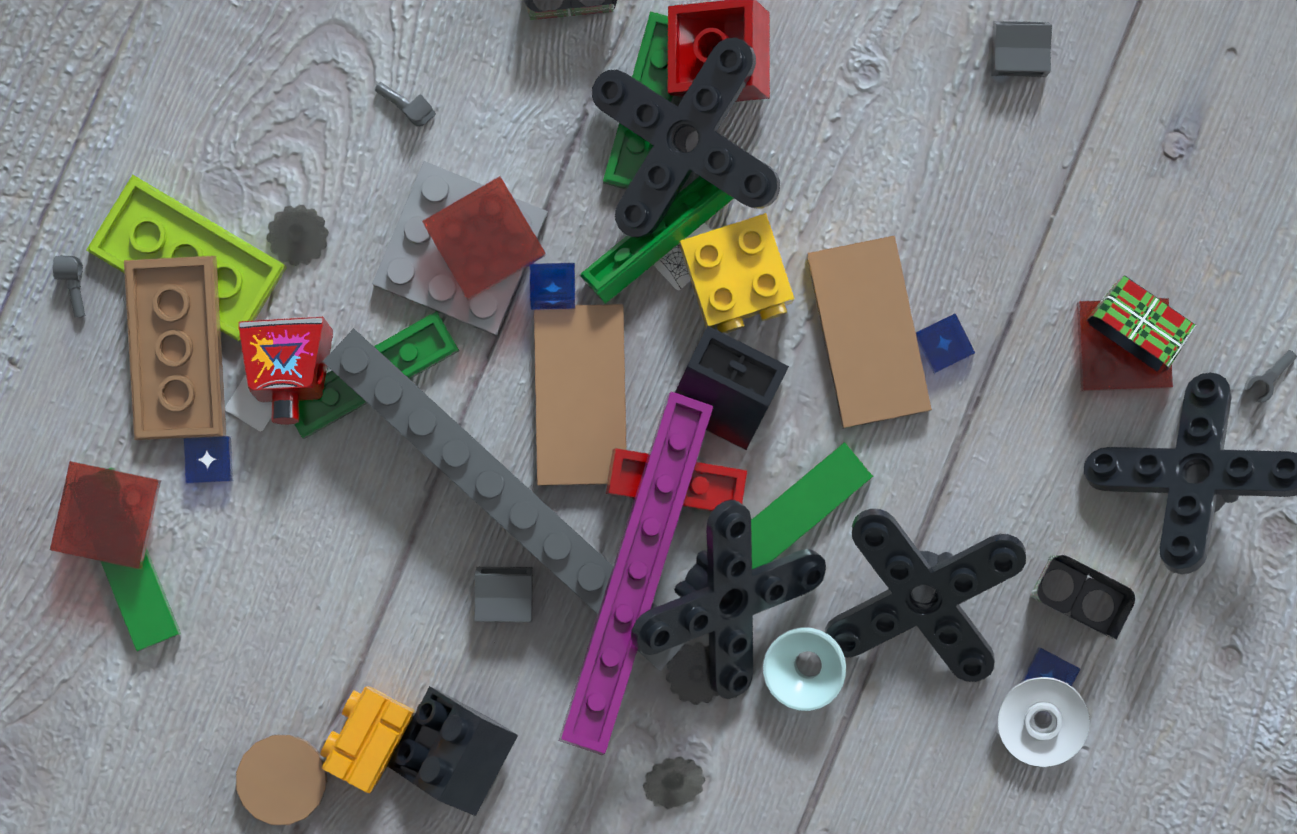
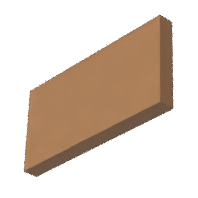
M895 235L807 253L843 429L931 411V403Z
M216 256L124 260L134 440L225 436L226 418Z
M624 305L534 306L537 485L607 484L612 450L615 448L627 450Z

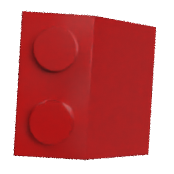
M722 0L668 6V94L684 97L713 48L726 38H738L747 42L753 48L756 55V66L735 102L770 99V12L757 0Z

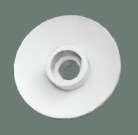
M1032 678L1018 684L1005 696L998 713V730L1003 744L1017 759L1033 766L1049 767L1068 761L1082 748L1089 732V714L1084 700L1073 687L1054 678ZM1040 711H1046L1052 717L1047 724H1038L1034 720L1035 715Z

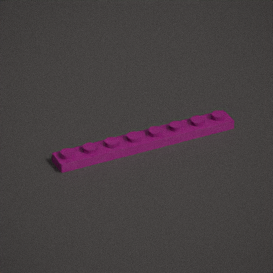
M670 392L667 395L558 741L599 755L606 753L638 650L632 644V628L636 620L643 613L651 609L713 409L711 405L674 392Z

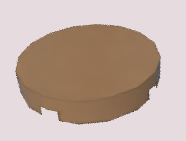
M272 735L256 742L243 755L236 771V790L242 805L256 819L270 825H291L307 818L321 804L326 790L327 771L322 769L324 764L322 756L308 741L293 735Z

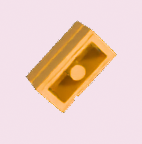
M370 686L364 687L362 693L354 690L341 713L348 718L340 734L332 731L322 747L320 755L326 758L322 769L366 793H372L416 711Z

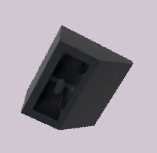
M707 326L674 393L713 406L706 431L747 450L789 366Z
M429 686L387 767L436 800L476 816L518 735L490 717Z

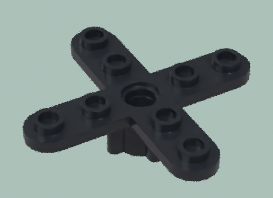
M726 38L720 41L711 51L678 106L629 74L617 69L607 70L601 73L595 80L592 87V98L595 105L602 112L654 145L615 210V221L618 228L624 234L634 238H644L651 235L661 223L692 171L743 205L754 209H763L777 199L780 192L778 174L769 165L717 131L754 72L756 55L753 48L747 42L738 38ZM697 131L698 143L692 151L687 152V137L692 132Z
M1202 373L1188 383L1184 394L1176 449L1105 447L1092 452L1084 463L1085 477L1096 490L1168 493L1159 549L1160 557L1165 567L1177 574L1192 573L1205 563L1208 555L1213 516L1225 503L1236 502L1239 496L1290 497L1297 495L1296 452L1224 450L1232 394L1226 378L1217 373Z
M736 500L724 501L711 512L706 526L707 551L702 550L697 554L696 564L688 571L685 580L675 586L674 591L680 598L643 613L636 620L631 632L632 644L643 654L647 655L658 654L709 633L711 688L725 699L736 698L744 693L751 684L754 672L753 615L814 590L822 583L826 571L825 559L811 549L797 551L752 569L751 515L746 506Z
M868 509L859 513L852 523V539L888 587V590L837 615L826 625L825 633L838 643L844 657L858 656L917 626L957 678L966 682H977L991 675L995 664L994 652L959 604L1021 572L1026 564V549L1023 543L1015 536L997 534L954 556L950 552L937 555L930 551H919L889 512L881 509Z

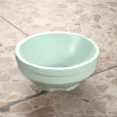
M797 628L780 635L771 644L765 655L763 674L767 687L779 702L792 709L811 711L824 707L837 697L844 685L846 661L840 646L831 636L814 628ZM810 651L819 656L822 663L819 674L805 676L798 670L796 659L800 653Z

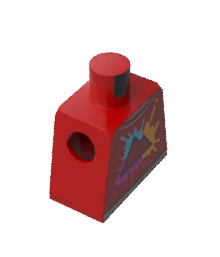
M324 317L239 321L238 328L249 391L259 402H272L271 421L273 423L281 425L298 423L299 400H317L323 395L328 367L323 361L330 354L333 329Z

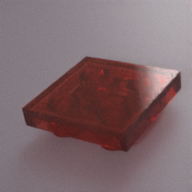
M501 176L422 221L468 301L546 256L544 249Z
M1159 298L1161 302L1169 306V298ZM1079 301L1077 303L1081 392L1169 389L1173 387L1172 365L1169 370L1161 373L1165 366V363H1163L1157 372L1088 324L1087 318L1101 301Z
M70 461L50 550L142 569L161 480Z

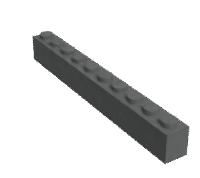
M353 328L324 359L323 363L598 614L613 565ZM653 602L651 609L657 607ZM687 642L653 655L643 654L639 649L637 651L661 671Z

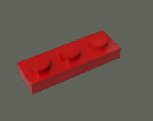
M618 448L613 449L606 494L635 499L649 454ZM696 462L682 507L713 511L717 505L727 500H736L743 503L747 470Z

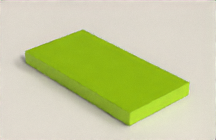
M133 174L86 249L87 252L124 274V260L216 256L220 330L240 343L239 321H255L287 268L283 263Z

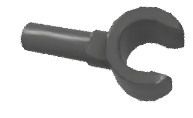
M379 82L375 87L377 93L394 103L415 126H423L436 115L432 106L421 94L409 103L404 96H401L382 82Z
M55 256L53 259V277L57 280H68L74 318L86 316L80 291V280L83 273L81 260L75 256Z
M1288 350L1262 376L1255 375L1250 377L1245 383V391L1249 390L1254 382L1262 380L1266 384L1267 389L1265 394L1256 402L1261 403L1269 400L1274 392L1273 383L1297 358V355L1293 351Z

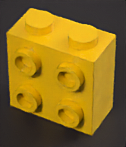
M766 213L680 241L679 247L706 328L707 326L714 329L717 328L718 331L726 334L745 327L743 319L760 314L761 320L765 321L787 313L786 305L792 304L795 298Z

